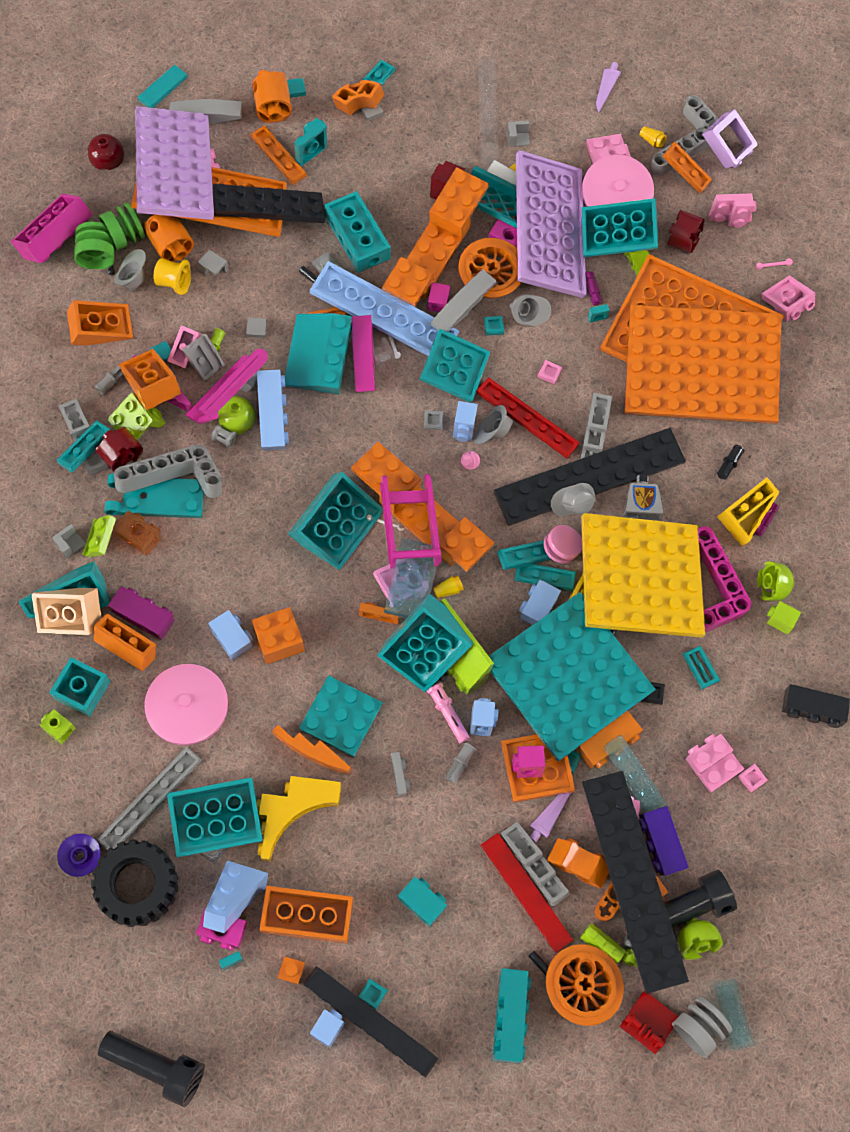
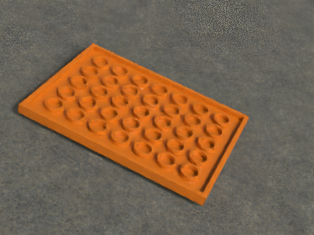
M648 254L600 346V351L627 363L630 305L780 313Z
M630 305L624 414L777 424L779 421L782 314Z

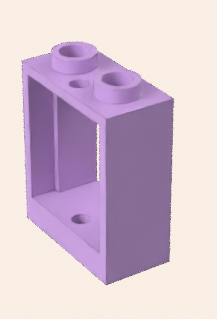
M735 109L724 113L702 133L726 169L739 166L742 163V159L751 155L754 152L752 149L758 145ZM728 124L744 146L735 157L719 134Z

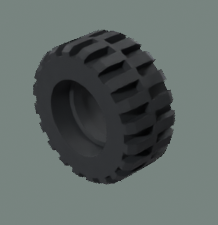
M134 839L129 840V843H124L123 841L117 843L118 847L115 849L110 847L106 851L108 854L104 858H99L97 861L99 866L93 870L94 880L91 881V888L94 890L93 898L97 902L99 909L107 917L120 925L124 924L128 927L140 925L142 927L146 926L148 922L152 921L154 923L159 920L158 917L161 914L165 915L169 911V905L173 904L176 899L174 895L175 892H178V875L175 871V866L160 847L150 844L149 841L142 840L138 842ZM131 864H145L151 868L155 875V886L152 893L139 903L130 904L122 901L115 890V882L118 875Z

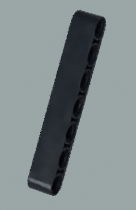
M315 966L304 981L303 985L313 991L315 995L329 1003L336 1011L346 1016L357 1027L367 1032L369 1036L384 1045L386 1049L401 1058L403 1062L418 1071L423 1077L426 1078L439 1059L433 1053L319 967Z

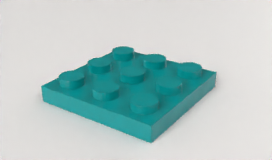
M439 328L419 380L471 403L488 361L490 351Z
M328 675L299 730L354 758L383 702Z

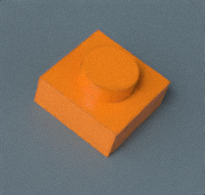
M284 956L278 979L299 985L305 962Z

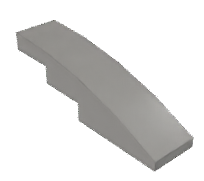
M216 99L184 100L170 102L169 110L203 113L208 115L209 123L215 124L241 119L243 103Z
M482 269L445 305L430 324L437 330L440 328L449 332L482 300L483 295L495 286L496 280Z
M593 393L580 459L602 452L612 396Z
M77 399L59 405V409L74 442L90 427ZM95 451L84 461L90 475L108 468L107 464Z
M518 822L500 833L508 847L552 907L570 895L568 889L556 876L555 870L543 857L541 850Z

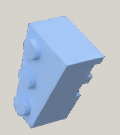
M227 861L206 907L203 927L225 933L241 916V912L254 902L259 893L265 890L268 873Z

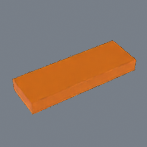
M676 142L672 143L662 155L697 192L701 193L711 182L712 178Z

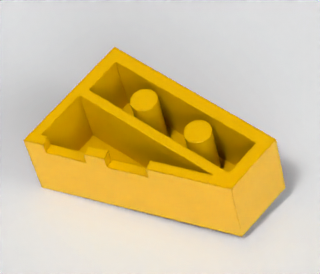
M766 477L718 515L717 518L741 546H744L752 539L754 532L761 524L765 514L769 511L779 491Z

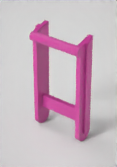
M256 349L250 356L244 355L239 358L185 416L200 425L217 419V412L267 361V352L264 349Z
M430 474L424 475L425 490L389 492L387 476L382 475L380 488L390 569L395 568L396 559L433 557L434 566H438L441 563V550ZM426 503L432 549L395 551L390 504Z

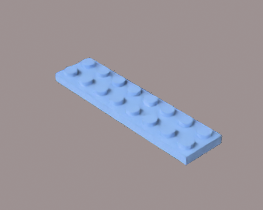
M329 261L326 263L311 287L310 294L351 316L371 315L372 327L427 356L429 355L438 331L430 324L435 317ZM452 328L449 333L458 336L459 330Z

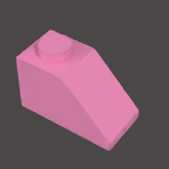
M181 325L167 361L186 368L189 360L182 349L195 339H199L201 333Z

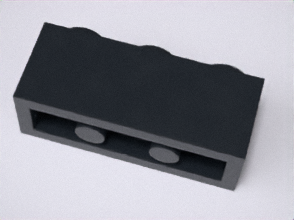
M790 684L785 689L782 712L787 713V716L791 718H799L800 716L807 718V721L812 723H819L821 721L827 723L829 727L839 728L847 723L850 698Z

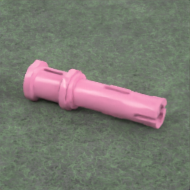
M439 683L427 690V693L432 696L436 703L435 708L442 712L459 744L470 739V736L452 707V699L448 698L444 691L443 683Z

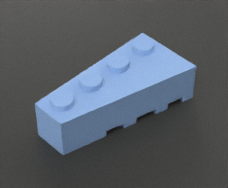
M280 370L257 371L262 451L285 449V444H289L288 432L284 431V425H288L287 413H283V406H287L286 394H282V387H285V375H281Z

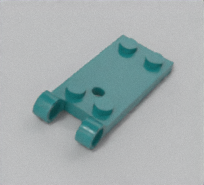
M114 473L108 475L107 486L110 488H116ZM170 479L124 493L123 503L106 501L104 513L107 515L202 518L204 491L196 479ZM142 493L147 494L145 499L140 498Z

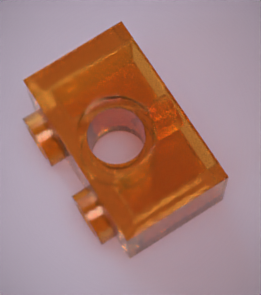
M128 510L113 527L114 532L118 537L147 557L162 539L160 530L151 523L149 525L144 522L145 519L140 514H133ZM137 530H143L139 535L134 534Z

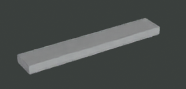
M186 746L101 834L97 841L106 850L110 847L115 849L118 847L117 843L125 842L165 801L167 793L173 792L202 760Z

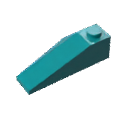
M95 561L78 567L34 591L97 588L100 608L107 606L111 602L104 577ZM31 593L18 602L28 618H35Z

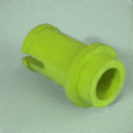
M219 328L214 329L210 338L217 351L220 350V344L226 334Z

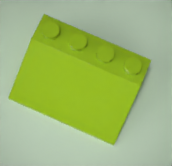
M443 598L440 602L447 607L473 642L472 646L446 671L449 676L452 675L456 680L457 688L461 692L464 691L466 695H469L487 682L494 663L447 600Z

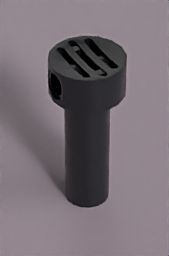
M719 869L699 877L700 887L664 902L672 928L712 911L716 918H719L737 910L734 894Z
M111 1030L104 1036L98 1049V1056L164 1087L162 1092L163 1098L182 1107H186L190 1103L204 1075L205 1064L183 1054L177 1061L172 1060Z

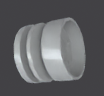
M698 996L694 1000L695 1005L690 1004L688 1006L693 1017L683 1012L672 1025L679 1036L696 1053L707 1058L717 1048L712 1037L719 1041H724V1034L729 1035L733 1029L716 1006L705 998Z

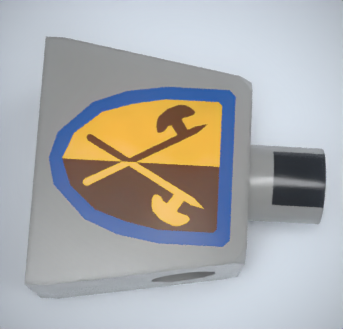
M638 475L637 483H631L628 488L623 517L660 520L663 515L659 487L657 484H649L648 475Z

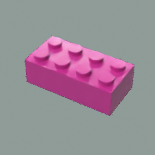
M62 193L10 242L24 259L43 263L49 259L50 254L54 250L62 247L63 242L67 238L75 234L78 225L88 222V218L93 214L80 197Z

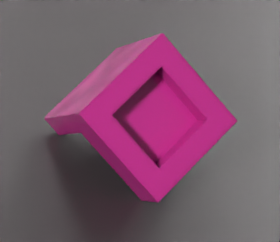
M432 283L428 300L429 311L440 312L449 300L450 285Z

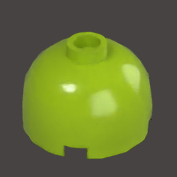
M233 396L218 411L217 419L223 429L243 434L253 427L256 421V412L252 403L247 398Z
M773 561L765 562L763 565L766 566L764 569L759 570L756 579L757 588L760 586L762 588V596L759 597L764 601H781L789 596L794 587L793 574L786 565ZM765 589H771L772 593L767 592Z
M692 919L686 922V925L678 934L679 949L686 960L702 958L699 953L711 951L713 954L723 945L718 929L712 923L705 920Z

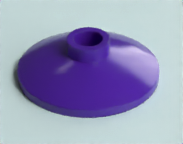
M87 834L69 836L62 842L57 853L60 868L66 874L73 877H83L93 872L94 868L99 864L97 861L101 857V849L98 842ZM78 853H84L82 860H77Z

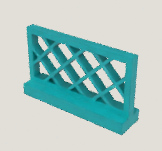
M475 166L472 169L471 175L489 183V187L481 199L485 200L486 204L479 202L476 208L517 228V221L510 217L517 216L516 185ZM490 200H498L499 203H491ZM511 207L514 208V211H507L506 209ZM495 208H501L502 212L496 211Z

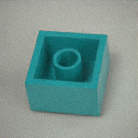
M70 657L49 694L54 700L90 717L111 681L106 674Z

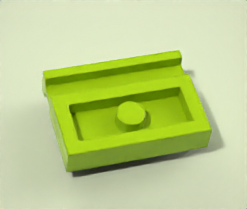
M108 515L93 520L82 555L90 558L91 556L105 555L116 521L115 517Z

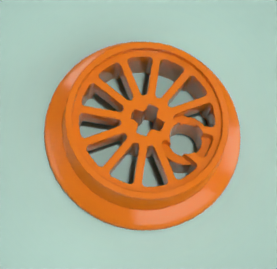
M483 238L471 243L462 252L458 269L465 285L482 269L496 280L495 286L483 295L484 298L505 296L513 292L521 284L518 281L517 248L508 241L499 238ZM488 255H494V258L489 259ZM497 256L503 258L499 262L496 260ZM481 262L484 264L483 266L475 265V263L480 264ZM506 262H508V263L510 264V265L501 267V266H502L504 263H506Z
M578 944L563 949L551 961L546 975L547 994L553 1007L561 1016L572 1023L583 1026L601 1024L610 1019L621 1005L624 994L621 972L615 961L597 947ZM572 962H575L574 971L569 966ZM581 964L587 966L589 975H585L581 972ZM563 968L572 979L562 975ZM602 975L605 983L595 984L594 980ZM559 980H561V981H563V982H565V983H567V984H569V985H571V986H563V987H561L560 984H559ZM606 988V995L597 992L594 989ZM561 991H571L572 993L564 998ZM575 996L573 1006H570L567 1001ZM592 996L603 1000V1004L599 1006ZM580 999L583 1011H579L577 1009ZM587 1000L595 1011H588Z

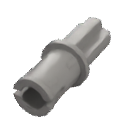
M119 365L111 373L107 372L106 376L94 386L102 395L113 385H117V381L124 376Z
M464 743L463 748L457 758L453 759L454 763L445 776L449 782H457L464 768L468 767L467 763L476 751L475 747Z

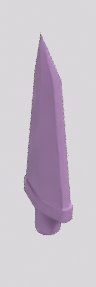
M616 62L612 63L610 69H604L596 101L598 113L621 74L617 70L619 65Z
M570 793L558 795L529 826L534 830L530 836L534 843L538 841L540 836L547 838L550 835V831L565 806Z

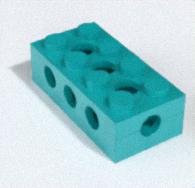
M358 191L324 205L326 220L357 273L390 260L391 247Z

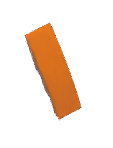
M279 725L272 730L276 738L306 759L347 775L351 773V767L321 740L314 746L300 733L292 738Z

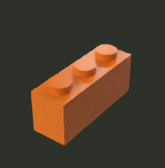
M106 614L94 625L93 641L143 672L154 661L156 644L111 615Z
M626 711L577 747L576 750L582 755L581 757L591 770L594 767L600 769L608 762V757L611 755L616 757L624 751L623 747L626 744L633 745L640 739L639 735L643 729L629 711Z

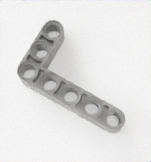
M691 95L686 99L683 114L695 126L696 130L676 141L690 157L709 147L702 133L719 119L695 95ZM671 145L653 156L650 171L654 175L660 176L673 169L662 157Z
M199 444L121 466L114 471L115 487L121 493L131 492L194 473L205 495L209 498H217L222 494V477L206 447Z

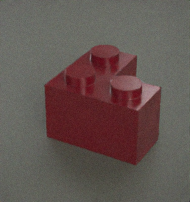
M445 161L443 165L439 163L431 176L430 198L435 200L438 198L456 167L465 171V168Z

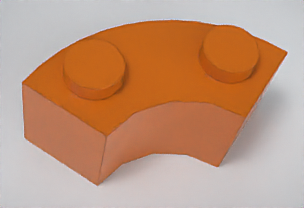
M360 80L359 83L347 84L340 88L332 96V99L337 109L351 116L361 108L375 109L384 97V92L381 84L369 80Z
M557 838L547 861L561 871L574 874L579 880L601 889L609 874L604 855L598 852L593 854L578 846L579 843L571 838H567V840Z

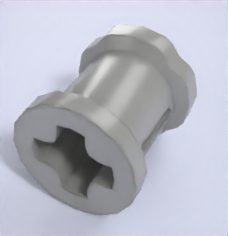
M218 424L212 432L211 440H217L225 444L227 448H230L236 439L237 433L234 431L229 432Z

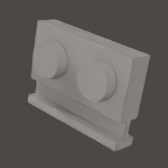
M204 333L199 339H195L182 349L203 381L217 372L218 368L225 365L209 337Z

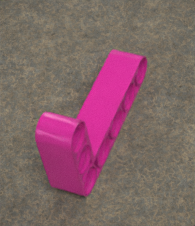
M704 526L698 529L699 554L724 599V602L704 610V619H707L709 622L708 625L705 624V632H708L745 616L751 607V600L713 530ZM699 536L706 537L707 541L702 540ZM709 553H714L716 558L711 557ZM718 569L723 570L726 575L720 574ZM727 586L732 587L735 592L729 591ZM736 604L743 605L744 609H739ZM718 611L725 612L727 617H722Z

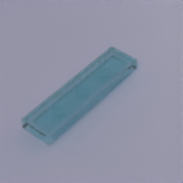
M618 735L603 746L618 771H623L628 786L646 812L668 805L622 735Z

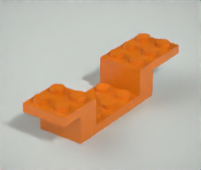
M456 167L429 211V224L408 258L400 257L382 286L384 291L414 307L420 298L424 300L427 298L432 283L438 281L471 227L470 216L488 189L489 183Z
M377 442L351 467L353 473L380 495L379 504L381 506L380 483L382 475L387 476L389 492L422 490L421 478L380 442ZM434 500L441 559L451 567L457 563L468 572L494 546V541L466 517L459 522ZM426 503L390 504L391 515L432 549Z

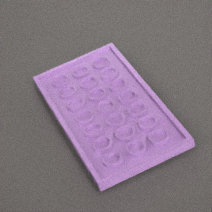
M136 106L137 213L213 220L214 207L208 115Z
M519 150L516 153L518 281L583 298L586 295V270L582 235V169Z

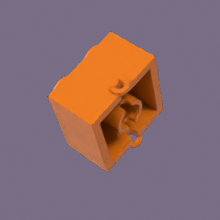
M290 607L251 620L258 640L257 646L259 651H262L266 665L305 652L301 633Z

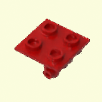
M644 990L619 1027L656 1055L658 1050L666 1043V1038L674 1028L672 1023L678 1016L650 994H645Z

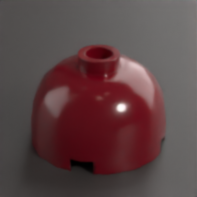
M99 134L88 145L89 161L92 166L99 170H112L123 162V146L117 138L110 134Z

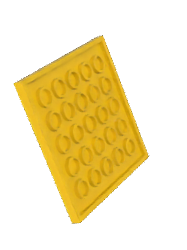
M583 513L581 520L585 627L703 638L705 636L698 526Z

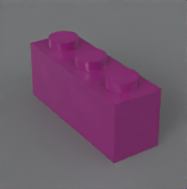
M121 586L108 604L110 612L156 638L163 640L175 621L172 615L173 612L164 606L162 608L156 606V603L148 597L142 598L138 596L139 593L130 587L126 589Z

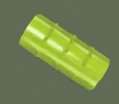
M593 923L586 928L580 937L586 944L603 950L616 964L626 952L624 948Z

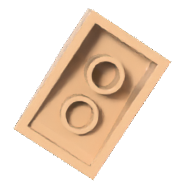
M74 588L32 593L37 633L90 635L94 632V625L101 619L97 588Z

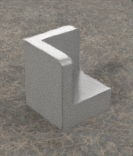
M529 121L508 122L507 137L509 147L530 145L528 134Z
M208 250L198 261L199 271L204 275L208 272L217 275L220 270L228 271L227 261L211 250Z
M72 524L52 537L55 545L66 558H69L86 545Z

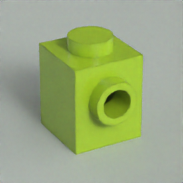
M779 601L776 606L772 605L767 613V616H769L767 624L788 635L794 628L801 612Z
M54 709L46 713L41 719L40 727L60 744H63L76 729L71 722Z

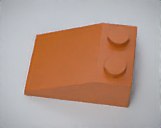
M73 300L67 310L71 345L88 346L133 339L128 304Z
M150 349L118 364L138 400L146 410L154 408L158 404L171 400L181 394L175 375L154 349Z

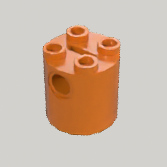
M267 70L259 71L258 76L255 77L252 83L257 116L266 123L282 122L289 118L292 113L285 73Z
M154 214L142 225L160 258L172 262L180 261L194 247V241L179 217Z

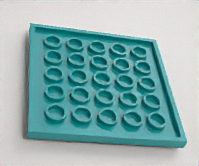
M581 592L489 655L494 663L491 670L492 675L557 762L656 690L609 629L585 627L584 596Z

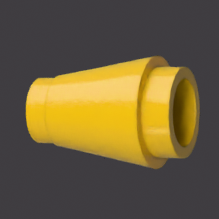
M646 126L641 129L639 134L654 148H662L667 140V135L663 131Z
M452 575L436 587H433L437 598L460 594V591L464 590L458 575L455 577Z

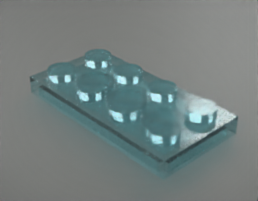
M401 538L398 551L432 549V545ZM433 557L396 559L384 613L407 618L431 593L436 570Z

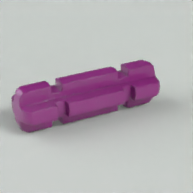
M587 271L586 287L589 297H592L590 298L593 306L600 305L602 297L599 295L600 291L596 280H594V273Z
M773 502L754 534L759 537L764 534L766 527L769 526L775 513L778 511L779 505Z

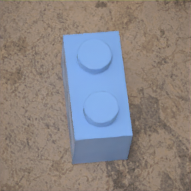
M458 401L453 438L460 442L472 441L478 404Z
M539 580L537 585L533 584L528 593L530 595L528 602L524 600L519 609L521 612L520 619L534 625L552 611L561 590L542 580Z
M228 610L210 621L208 625L230 659L234 660L252 648L251 641L253 638L247 630H242L240 627L242 623L236 614L232 615Z
M324 1009L310 1035L330 1048L344 1026L342 1015L333 1009H330L329 1012Z

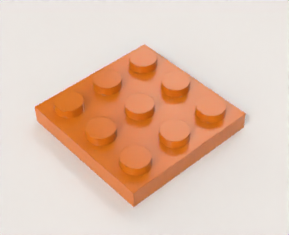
M537 734L501 741L513 803L575 792L568 755L557 762ZM544 746L545 769L542 777L517 778V772H513L512 759L513 754L517 753L518 747Z

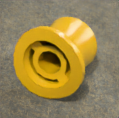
M163 258L159 259L154 269L155 285L173 288L179 295L186 294L191 282L189 261L184 259L181 263H176Z

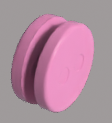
M558 525L546 535L544 549L553 561L560 564H568L581 553L582 538L572 527Z

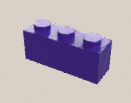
M665 806L640 814L638 821L642 832H645L647 837L645 841L647 849L653 854V867L656 873H660V876H666L689 868L668 807Z

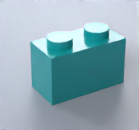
M414 877L400 892L397 899L428 927H431L447 908L445 903L447 900L439 892L434 894L429 889L430 884L422 877L420 879Z

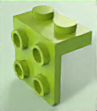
M132 392L108 418V421L115 430L127 427L137 440L149 427L161 428L166 423L159 410L156 408L146 410L136 394Z

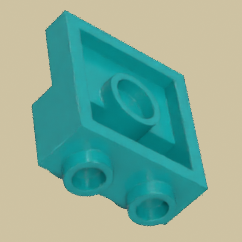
M316 118L313 121H309L303 127L304 135L298 137L294 142L295 158L301 167L327 148V126L323 120Z

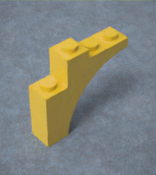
M291 776L290 782L285 784L284 794L288 795L287 797L262 794L261 800H257L260 818L267 819L262 822L261 832L264 834L263 843L259 842L258 855L261 856L262 862H271L272 853L277 841L287 827L296 819L319 808L339 807L341 782Z

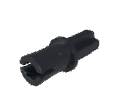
M735 444L729 455L724 457V462L717 472L720 479H727L733 468L737 467L738 460L745 452L742 446Z

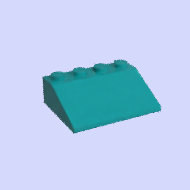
M655 198L581 207L584 257L658 249V218Z
M335 313L296 315L285 373V386L340 394L352 330V316Z
M343 472L335 473L298 519L288 535L301 546L340 570L381 516L383 508ZM367 515H372L373 519L369 521L366 517Z
M429 594L384 642L377 656L423 692H426L472 646L473 642L447 607Z
M252 777L167 793L177 858L263 841Z

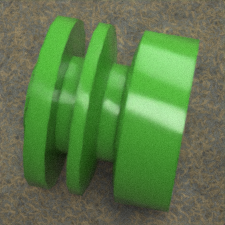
M128 202L123 204L124 211L120 206L116 207L118 216H115L111 210L99 215L100 222L107 226L111 234L115 251L127 247L126 237H129L133 243L137 242L135 233L140 240L145 238L142 222Z
M94 221L78 225L75 230V262L86 269H106L112 266L114 263V241L107 226L104 223Z

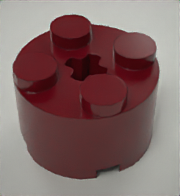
M680 210L676 218V224L672 223L669 233L672 235H670L667 245L692 253L700 240L699 235L700 232H703L705 219Z
M122 427L114 432L112 430L107 431L103 435L104 440L95 449V452L113 472L117 468L125 466L131 460L136 462L143 453L141 443L127 427Z

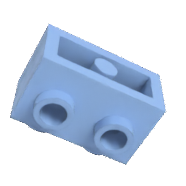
M480 698L478 701L474 700L470 735L491 736L492 729L496 727L498 720V709H495V702H490L491 700L486 698Z

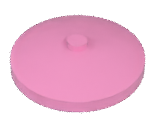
M625 155L605 156L593 163L585 174L582 183L583 202L588 207L652 199L654 196L652 177L645 166L632 157Z
M196 664L176 665L163 671L151 683L145 697V714L151 728L165 741L177 745H193L207 740L222 726L228 711V696L222 681L211 670Z

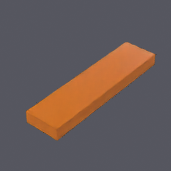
M265 125L250 134L255 143L292 185L307 177L304 169Z

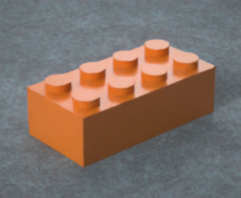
M266 886L259 930L265 934L348 944L353 897Z

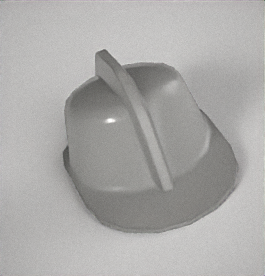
M134 250L125 257L114 278L116 285H123L131 292H134L144 282L145 272L143 265L146 260V253L143 250Z
M522 295L517 297L512 304H509L513 318L520 324L538 326L548 321L551 315L550 303L543 297Z
M499 405L495 407L479 424L473 436L474 443L483 444L489 439L502 438L508 433L513 420L507 416V410L504 406Z
M579 483L562 488L551 499L552 511L561 517L587 513L596 502L594 490L587 483Z

